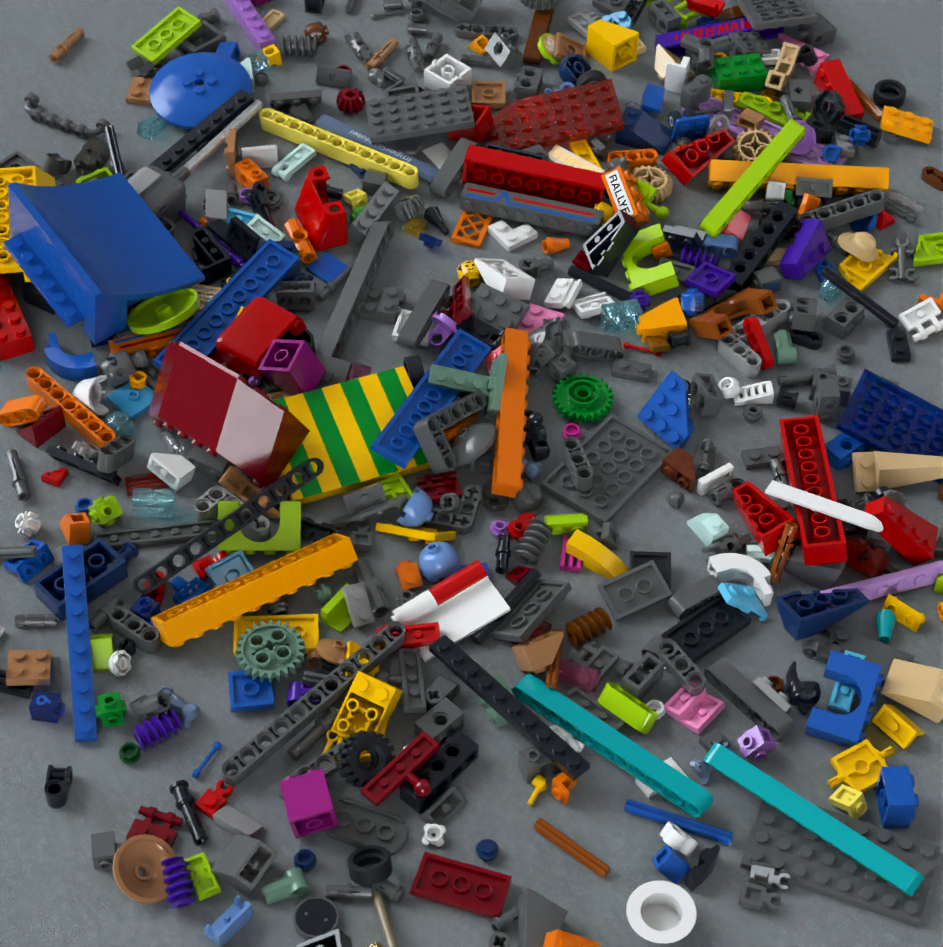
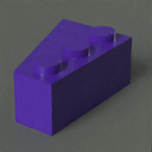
M821 219L802 220L801 224L803 226L799 232L795 233V240L792 246H788L779 263L785 279L802 280L832 250Z

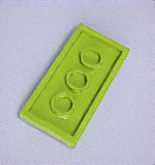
M178 6L135 42L131 49L134 53L140 55L146 61L152 62L155 66L202 26L201 20Z

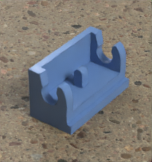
M239 895L233 899L234 903L211 926L208 924L204 928V936L218 947H223L253 917L252 905L248 901L243 904Z

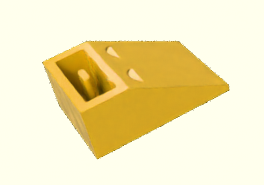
M358 671L330 731L344 738L350 737L352 733L363 731H376V733H380L393 713L403 690L365 672Z

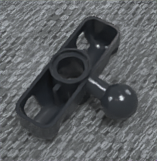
M526 410L524 412V415L527 416L526 427H523V431H526L524 442L528 445L534 462L545 460L550 456L551 452L547 442L545 427L541 425L543 423V416L538 412Z

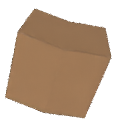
M746 108L738 115L736 125L747 130L749 128L751 131L755 127L759 130L764 125L765 115Z

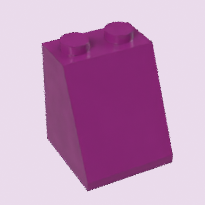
M273 339L258 371L287 394L293 396L315 390L325 368L305 341Z
M311 769L306 774L289 776L284 781L279 782L289 824L296 839L339 826L323 769Z

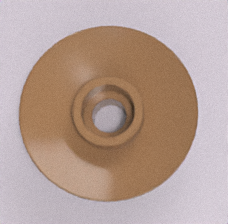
M321 639L316 644V651L324 660L339 666L346 660L347 645L339 639Z

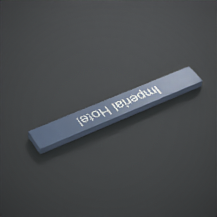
M324 114L316 121V126L417 167L418 176L429 182L433 181L439 171L383 142L372 144L369 135L327 114Z

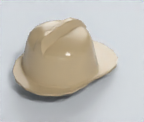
M846 232L839 235L837 239L838 245L843 250L861 261L871 262L878 256L876 240L870 233Z

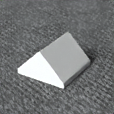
M277 145L241 148L242 160L249 157L259 168L274 167L278 163Z

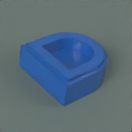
M829 144L823 148L822 157L825 161L836 165L843 148Z

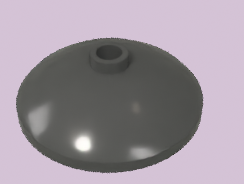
M478 423L463 428L457 433L450 443L456 458V467L476 460L491 447L498 433L493 424Z

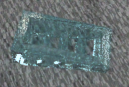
M154 114L138 122L137 134L147 140H151L165 129L169 123L165 122L157 114Z

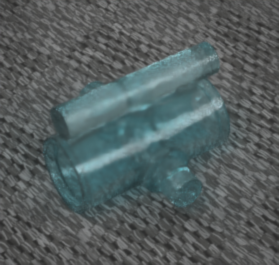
M133 488V507H143V509H133V517L174 518V511L164 510V508H174L175 489L153 490L152 488Z

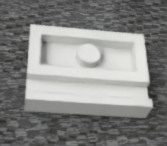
M557 278L544 301L545 307L560 309L567 307V309H570L583 286L582 280L574 281V279Z
M606 292L576 299L571 307L575 309V312L581 319H588L595 315L607 314L610 311L616 310V303L609 296H606Z

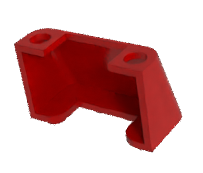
M325 165L308 171L294 208L300 224L308 232V239L314 250H324L347 244L346 211L341 200L329 203L326 180H330V176ZM333 207L339 208V211L332 212L330 211V209Z

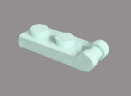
M304 143L300 144L272 168V175L280 176L282 180L288 182L295 172L316 156V150Z

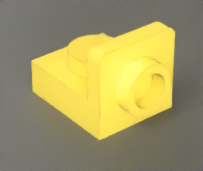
M360 189L342 194L344 201L351 205L352 210L369 202L367 193Z
M843 784L829 797L831 805L847 811L849 817L857 820L868 809L863 792Z

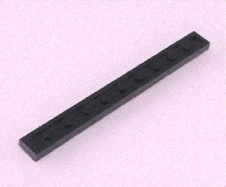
M446 635L429 645V651L571 780L574 781L590 769V763Z

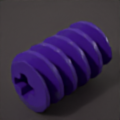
M684 246L680 256L681 263L696 266V269L704 261L719 266L720 256L716 260L715 253L708 257V251L701 255V249L694 253V247L688 251V246Z
M169 708L166 710V714L164 712L159 713L158 718L152 716L151 723L148 720H144L143 727L140 724H136L133 734L139 747L146 751V743L152 748L154 747V739L160 744L162 743V735L168 740L170 739L169 732L171 731L176 736L177 728L179 727L182 730V725L175 711Z
M172 857L161 861V865L166 867L162 870V874L167 876L164 879V884L169 885L165 888V893L171 894L166 898L168 903H172L168 906V909L185 907L197 900L196 898L189 897V894L195 892V889L188 888V885L192 884L194 880L186 878V876L192 874V871L185 870V867L189 866L191 862L184 861V857Z

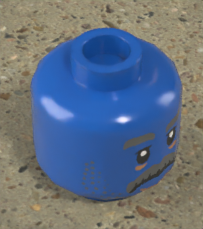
M687 288V292L681 294V308L685 315H698L705 309V295L702 292H698V288Z

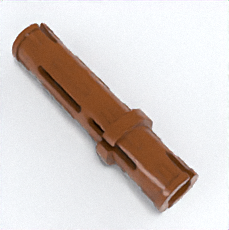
M786 521L782 536L777 541L779 545L770 569V581L780 582L790 549L794 546L793 540L798 529V524ZM789 536L786 547L783 549L786 538ZM782 555V559H781L779 568H777V565H778L780 556Z

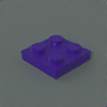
M704 261L685 279V285L690 288H698V291L717 298L736 280V274Z

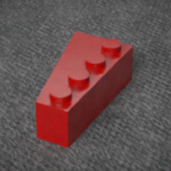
M840 59L821 62L813 82L819 93L824 90L837 91L845 105V111L841 114L840 118L847 114L862 120L865 113Z
M723 128L702 139L699 138L690 144H685L678 149L669 151L661 161L679 182L685 186L708 167L711 159L716 160L736 140Z
M747 481L732 490L735 506L762 552L767 556L777 550L779 545L777 541L782 536L786 521L796 523V519L751 482ZM798 529L796 530L794 540L799 537ZM787 536L784 545L787 544V541H788L789 536Z
M887 496L866 503L864 512L875 516L884 527L882 532L877 533L910 564L915 566L934 558L938 527Z

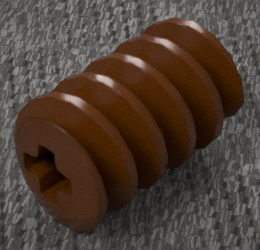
M597 607L594 611L590 610L587 614H582L580 618L576 617L573 621H568L565 625L566 635L571 645L576 648L578 647L577 640L584 644L585 638L589 641L592 640V634L598 637L599 631L603 634L606 633V627L611 630L612 621L604 609Z

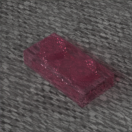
M561 659L558 680L591 692H596L601 671L567 659Z

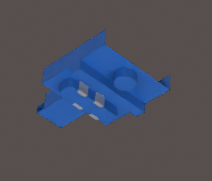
M178 575L170 582V585L177 592L172 596L173 601L178 605L213 589L208 582L205 583L198 577L187 582Z

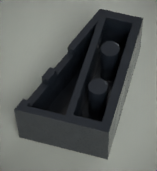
M202 226L188 232L193 261L205 276V281L199 284L207 285L224 278L225 273L230 274L232 269L231 257L208 229Z

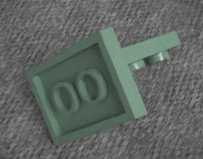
M500 353L491 365L490 376L432 364L428 384L470 394L477 391L482 392L487 400L483 418L491 419L500 409L508 354Z

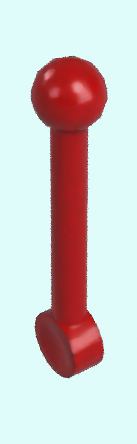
M624 342L623 344L625 349L632 348L652 353L648 348L631 345L629 342ZM655 352L653 354L659 357L662 352Z

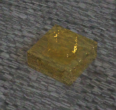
M418 218L409 219L403 226V232L419 238L427 229V222Z

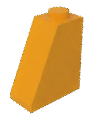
M673 298L639 316L635 329L637 336L640 335L642 343L645 341V337L662 335L666 340L668 339V332L678 333L687 329V322L678 298Z

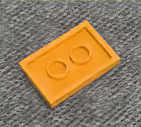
M884 106L880 129L930 144L933 120L914 115L911 112L898 110L895 107Z

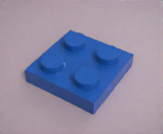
M245 670L228 672L231 713L275 708L272 682L269 683L268 678L260 682L259 676L253 680L252 673L245 675Z

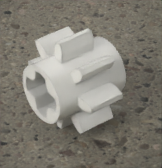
M31 511L19 514L15 521V527L19 528L18 533L29 537L32 534H36L41 527V521L37 519L38 514Z

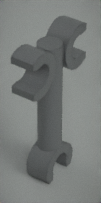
M899 237L895 239L894 246L898 249V269L896 267H889L888 273L895 274V276H889V282L904 280L907 283H914L915 281L914 277L908 276V274H914L915 269L908 268L905 270V249L909 244L908 238L905 239L904 244L899 243Z

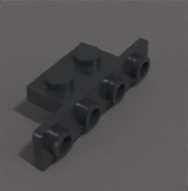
M237 216L230 219L229 226L220 219L207 225V229L246 262L256 253L261 237Z

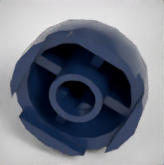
M572 52L562 59L558 72L563 82H571L576 86L579 76L591 70V66L583 55L574 54L575 52Z

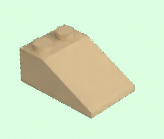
M894 659L881 694L938 724L943 719V670Z

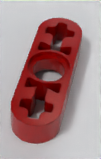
M755 316L744 319L743 328L750 347L762 359L760 369L772 368L774 366V359L759 320Z

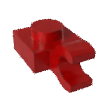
M221 551L213 559L208 555L196 560L191 565L197 577L204 581L209 579L205 568L228 555L226 551Z

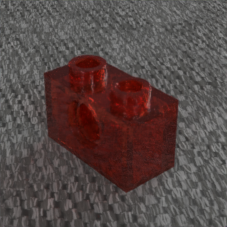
M849 538L846 543L848 556L846 565L870 578L881 576L890 561L885 556L886 552L878 547H875L873 550L868 547V542L857 538V540ZM868 553V559L861 562L862 556Z

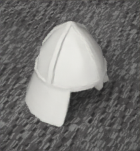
M107 375L85 379L76 385L72 395L86 408L97 415L109 413L108 408L100 404L105 390H102L99 382L106 380Z

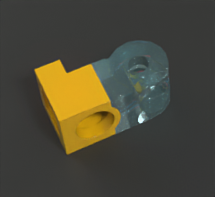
M275 44L260 49L249 56L251 67L256 72L263 71L266 67L274 64L276 67L283 65L280 51Z

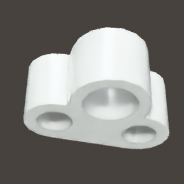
M668 821L660 832V836L667 845L688 857L691 856L699 844L671 821Z

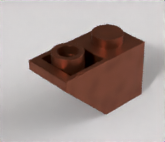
M677 447L663 459L661 472L667 478L676 482L682 489L692 493L696 479L694 460L691 455Z

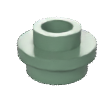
M319 583L317 588H315V598L319 600L320 604H325L331 600L330 586Z

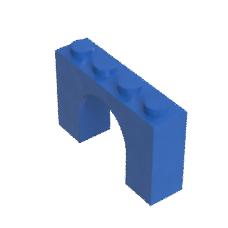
M831 650L824 677L853 688L859 696L860 705L853 712L844 715L812 707L805 734L846 748H851L857 743L862 742L865 736V732L862 731L863 725H868L872 714L868 712L869 706L875 705L878 695L874 693L876 686H881L884 676L880 674L882 666Z

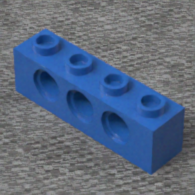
M877 408L825 444L829 465L837 472L844 467H849L853 462L852 453L867 452L871 448L875 449L884 439L888 440L893 435L895 421Z

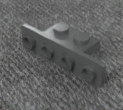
M377 482L343 494L342 496L349 514L332 519L330 522L333 528L342 529L347 527L348 523L355 520L356 522L366 520L367 516L383 514L387 511L386 509L391 507L400 508L409 499L406 493L386 499L381 482Z

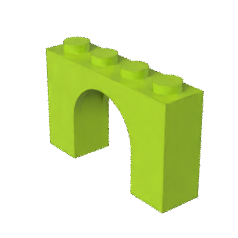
M660 223L639 230L624 252V258H621L624 269H628L625 271L628 282L631 281L628 284L631 293L635 290L644 289V293H649L652 296L680 286L671 261L648 269L637 267L642 258L652 253L651 248L666 242Z
M218 501V520L240 506V501ZM301 501L280 502V526L275 536L265 542L253 541L246 537L241 529L219 544L218 550L226 551L227 554H233L235 550L241 549L244 555H255L256 551H264V555H276V551H284V555H288L301 549ZM228 519L225 521V529L228 531L233 529L234 523L232 520Z

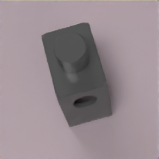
M817 12L818 22L809 25L799 24L798 31L795 32L797 41L804 40L807 44L818 46L834 43L837 28Z

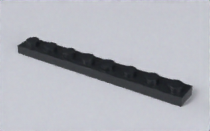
M240 89L147 167L156 166L165 172H170L253 103V96Z

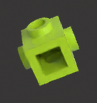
M114 495L105 498L100 496L92 501L93 505L87 507L90 511L88 515L94 524L104 525L105 527L116 522L115 518L123 514Z

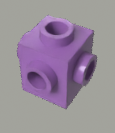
M758 725L744 732V735L737 739L741 747V754L746 759L756 762L764 760L769 753L777 748L770 730Z

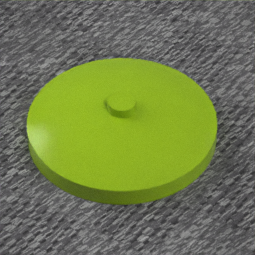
M185 288L172 293L147 298L129 313L127 317L128 326L136 334H153L167 330L189 318L198 309L200 298L192 288Z

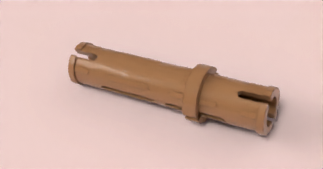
M77 27L62 43H59L54 52L49 55L50 61L56 64L63 56H66L69 50L85 35L84 30Z
M395 37L390 38L377 53L372 55L371 60L365 64V69L369 72L371 69L381 66L392 51L399 46V40Z

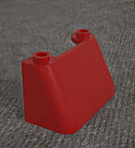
M256 297L218 337L216 348L225 365L233 372L262 378L264 375L258 371V368L273 339H280L287 331L291 335L299 336L307 327L302 318L266 298Z

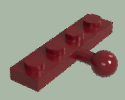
M465 275L452 287V305L447 310L439 312V314L443 313L451 319L453 314V320L458 324L463 320H467L472 313L470 279Z
M423 731L361 789V794L378 807L407 780L414 786V791L418 796L425 797L429 795L432 790L431 783L427 779H419L413 773L440 749V744Z

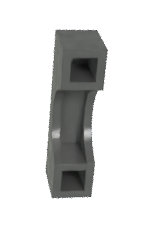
M385 180L347 229V238L358 246L367 235L372 222L380 218L399 191Z

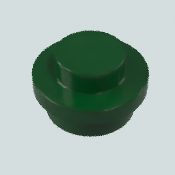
M132 742L123 744L119 750V758L126 764L135 763L141 757L140 747Z

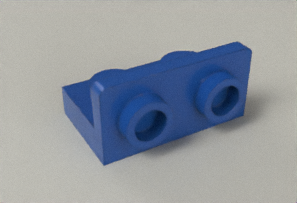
M31 539L24 546L35 545L37 550H39L36 557L7 559L2 563L5 570L17 574L21 582L26 584L54 560V556L44 542Z

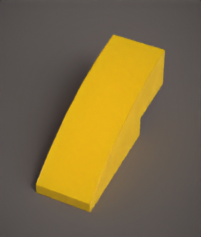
M578 529L566 542V553L582 560L583 567L607 579L616 577L629 570V567L612 551Z

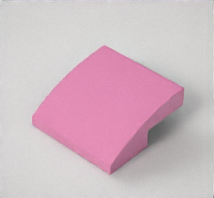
M690 681L692 686H699V684ZM681 687L664 705V709L669 716L698 735L725 708L724 701L708 695L705 687L701 694L695 696L690 695Z

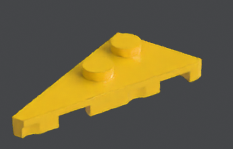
M376 522V531L407 536L410 541H420L422 539L425 540L426 544L438 541L456 540V531L437 533V530L432 528H408L406 526L401 527L390 523Z

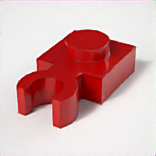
M219 780L215 791L208 788L195 803V809L213 820L214 813L227 804L225 798L233 794V786L230 785L227 789L223 790L224 780Z

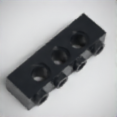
M459 730L453 736L450 735L445 740L444 745L413 773L419 779H427L431 783L432 790L430 794L425 797L418 796L414 791V786L406 780L399 787L400 799L420 814L478 758L479 745Z

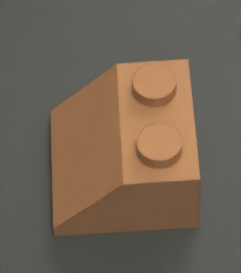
M563 631L547 632L511 647L519 670L527 671L528 674L533 672L537 674L547 670L546 666L552 664L564 636Z

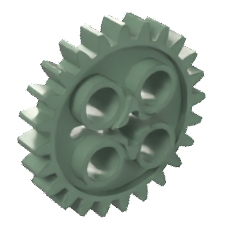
M272 619L269 620L268 624L261 620V626L253 623V630L246 628V635L240 634V640L236 642V659L240 669H245V675L252 673L253 680L259 676L260 682H263L265 678H268L269 683L272 682L273 678L280 682V676L288 679V672L295 674V667L301 668V661H304V639H301L300 632L296 633L295 626L289 629L288 622L283 626L280 620L273 624Z

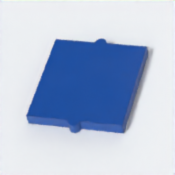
M327 252L319 259H315L312 264L306 267V270L327 284L337 278L349 266Z

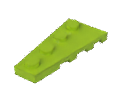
M746 91L737 101L736 105L744 110L748 108L765 115V120L781 127L787 124L788 118L783 106L779 102H768L766 98ZM795 108L797 115L802 118V121L806 122L810 118V112L806 111L804 114L798 112V108Z

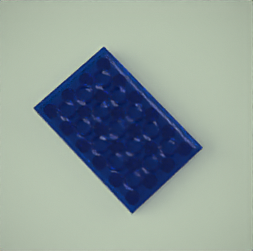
M864 369L836 429L880 452L943 457V409ZM943 478L934 481L939 484H942Z

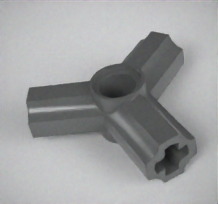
M685 33L680 46L697 53L699 67L703 71H709V69L714 67V54L730 49L731 42L727 35L715 39L707 37L700 39Z

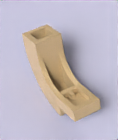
M787 42L783 43L775 68L769 70L765 87L781 92L784 91V87L788 84V79H791L800 46Z

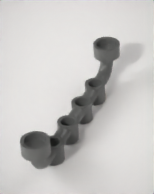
M29 92L24 97V109L30 114L34 122L44 119L48 127L53 128L55 124L60 125L59 128L64 133H68L70 129L74 130V134L78 138H82L84 135L93 137L102 133L105 134V126L111 125L106 119L101 118L96 124V129H88L84 124L77 125L68 118L64 120L54 113L47 114L40 108H31L39 103V98L34 93Z

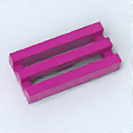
M564 534L560 570L580 572L581 560L577 558V566H573L574 556L569 555V564L564 565L566 542L570 539L568 534Z

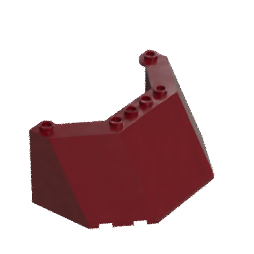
M170 341L166 348L148 411V416L153 419L152 423L160 429L163 426L170 431L175 429L178 431L176 434L185 440L189 437L192 439L191 443L201 449L202 446L207 448L205 451L213 457L219 455L252 478L253 481L251 483L261 489L275 482L310 430L280 403L277 404L272 401L270 396L259 388H254L248 384L247 380L239 374L181 341Z

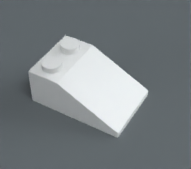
M475 258L474 262L486 285L520 301L530 300L535 283L533 277L504 259Z

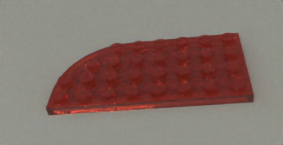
M612 79L518 99L501 109L493 117V125L487 132L485 139L486 143L522 150L539 144L542 147L623 130L625 129V124Z

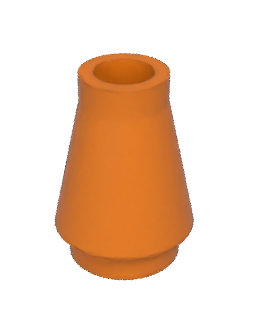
M547 237L542 241V249L545 254L552 255L570 248L568 238Z

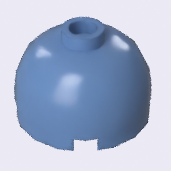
M416 487L412 497L409 498L396 521L408 528H418L424 522L428 524L434 515L431 512L433 503L430 496Z
M438 541L430 543L423 548L419 555L418 564L426 580L438 582V578L445 577L446 579L458 571L460 568V558L453 546L446 542Z

